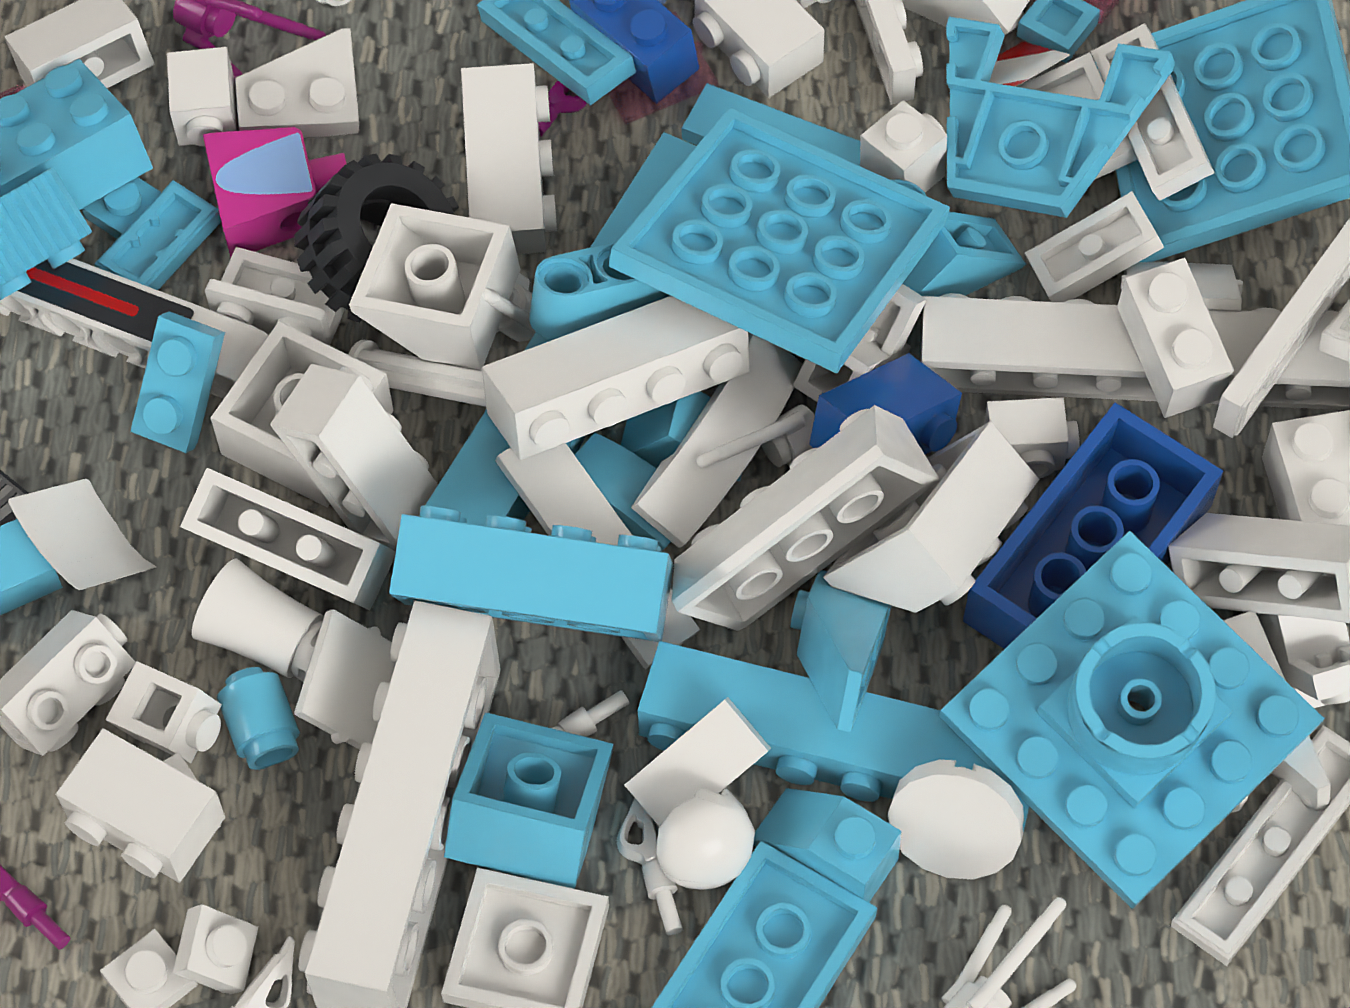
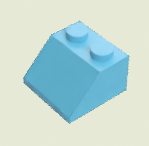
M485 712L452 798L444 857L575 889L591 839L614 744Z

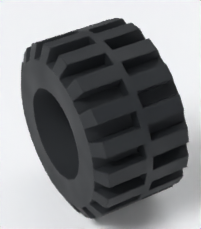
M377 153L365 155L358 163L352 160L344 165L308 202L309 205L301 212L297 221L301 228L295 233L294 247L302 249L304 252L297 258V262L301 272H310L312 279L307 284L313 293L316 294L322 291L329 298L325 305L334 312L342 307L348 310L347 319L358 323L363 320L351 312L349 306L373 248L362 230L360 219L373 222L382 227L391 203L452 215L459 209L454 196L446 198L442 193L441 189L445 184L437 176L430 180L423 174L424 166L415 161L409 166H405L402 163L401 156L388 154L382 161Z

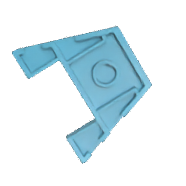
M949 17L946 24V37L949 41L950 63L946 64L947 85L950 89V117H947V188L955 198L1067 218L1173 71L1175 61L1171 52L1118 43L1099 100L989 82L1005 37L999 24Z

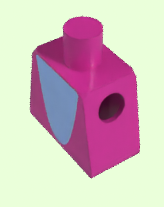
M296 127L203 134L230 258L236 247L256 252L295 237V233L301 228L297 221L301 212L309 205L308 202L347 164L344 153L308 160L302 130Z

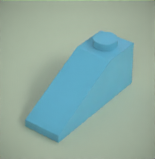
M821 570L818 572L810 592L799 590L792 613L791 628L801 630L797 656L836 728L851 732L883 648L892 605L831 587L823 578L827 571Z

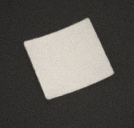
M88 479L24 494L8 500L16 518L39 552L69 584L78 590L156 568L155 565L144 559L130 545L104 507Z

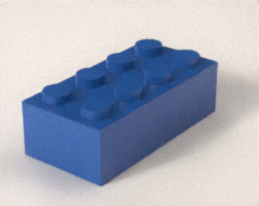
M1115 402L975 580V583L968 591L963 622L1005 649L1129 531L1167 566L1171 561L1168 546L1211 508L1223 470Z

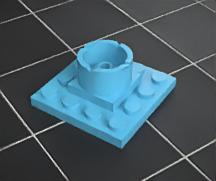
M1131 531L1126 533L940 710L939 717L1001 779L1007 782L1014 792L1131 909L1159 884L1325 719ZM1128 701L1139 703L1146 711L1139 712L1134 710Z

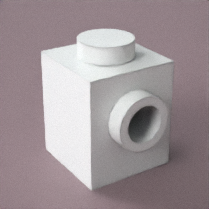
M227 47L167 53L169 109L178 145L194 144L205 146L203 134L238 131L235 79Z
M902 100L860 135V166L890 180L900 179L909 181L919 186L926 193L945 177L947 134L934 117L927 113H919Z

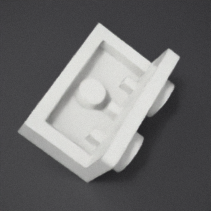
M238 247L235 248L221 281L210 279L205 288L209 308L214 312L252 325L268 335L280 321L329 346L345 311L341 307L334 312L325 305L329 298L322 291L316 294L313 293L307 284L312 279L309 271L301 272L298 263Z

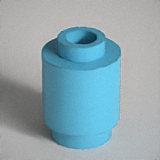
M260 667L245 668L230 675L225 681L226 686L218 693L217 701L222 704L220 709L237 755L241 758H246L249 768L253 770H261L294 757L299 750L296 739L300 732L279 675L273 672H263Z

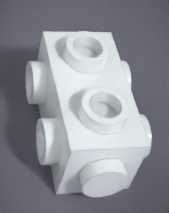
M71 610L0 679V726L21 748L44 756L48 751L52 752L63 747L78 731L79 725L77 722L94 705L106 703L122 689L125 683L123 677L136 663L122 647L127 642L125 634L112 620L101 613L97 616H92Z

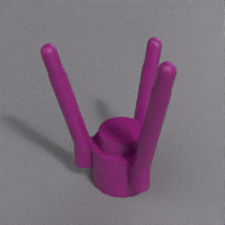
M176 0L173 8L175 22L186 27L183 41L198 49L216 48L209 41V38L213 36L219 38L226 35L231 29L236 15L314 41L326 36L325 32L263 11L259 7L239 0ZM230 61L234 79L238 76L243 75V73Z

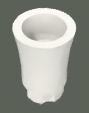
M235 558L220 570L206 591L193 621L192 637L193 639L228 649L261 663L287 678L295 676L304 682L324 616L272 586Z

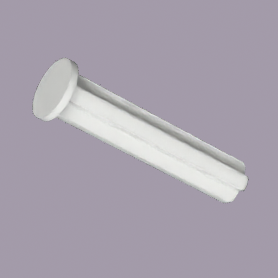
M370 340L358 341L353 345L348 354L386 373L389 388L486 407L483 373L480 370L380 350L378 345Z

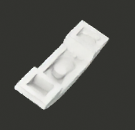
M749 332L750 372L720 383L674 454L660 463L631 507L678 548L684 546L710 516L761 445L706 467H699L697 465V457L714 450L716 447L774 424L793 391V384L803 364L789 351Z

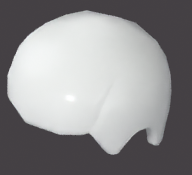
M698 789L693 798L675 807L659 827L656 855L663 873L674 883L691 889H714L728 884L741 874L752 855L755 829L743 805L728 789H724L721 794Z

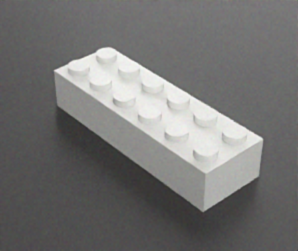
M414 600L408 624L399 622L396 626L390 652L391 661L396 662L390 683L383 681L380 683L374 700L373 720L379 722L373 743L363 742L356 761L355 781L361 783L354 805L348 803L344 805L338 822L336 840L338 844H342L340 856L336 867H326L320 882L318 906L324 908L317 931H307L300 951L299 970L305 972L307 993L313 996L316 1008H407L448 861L444 854L452 798L485 712L489 713L500 674L493 618L490 615Z

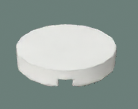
M936 760L916 766L899 781L888 811L889 824L902 831L900 850L905 856L924 870L946 878L977 879L995 874L1014 859L1023 836L1024 812L1022 803L1007 782L991 770L976 764L973 765L972 770L965 767H955L956 760Z

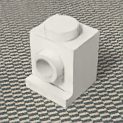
M1064 397L987 401L984 425L991 421L1038 478L1046 477L1055 470H1062L1066 459H1071L1079 449L1077 421H1066Z
M136 661L106 721L131 737L171 755L179 752L185 761L192 763L197 751L204 752L215 743L221 728V720L217 713L222 704L200 689Z

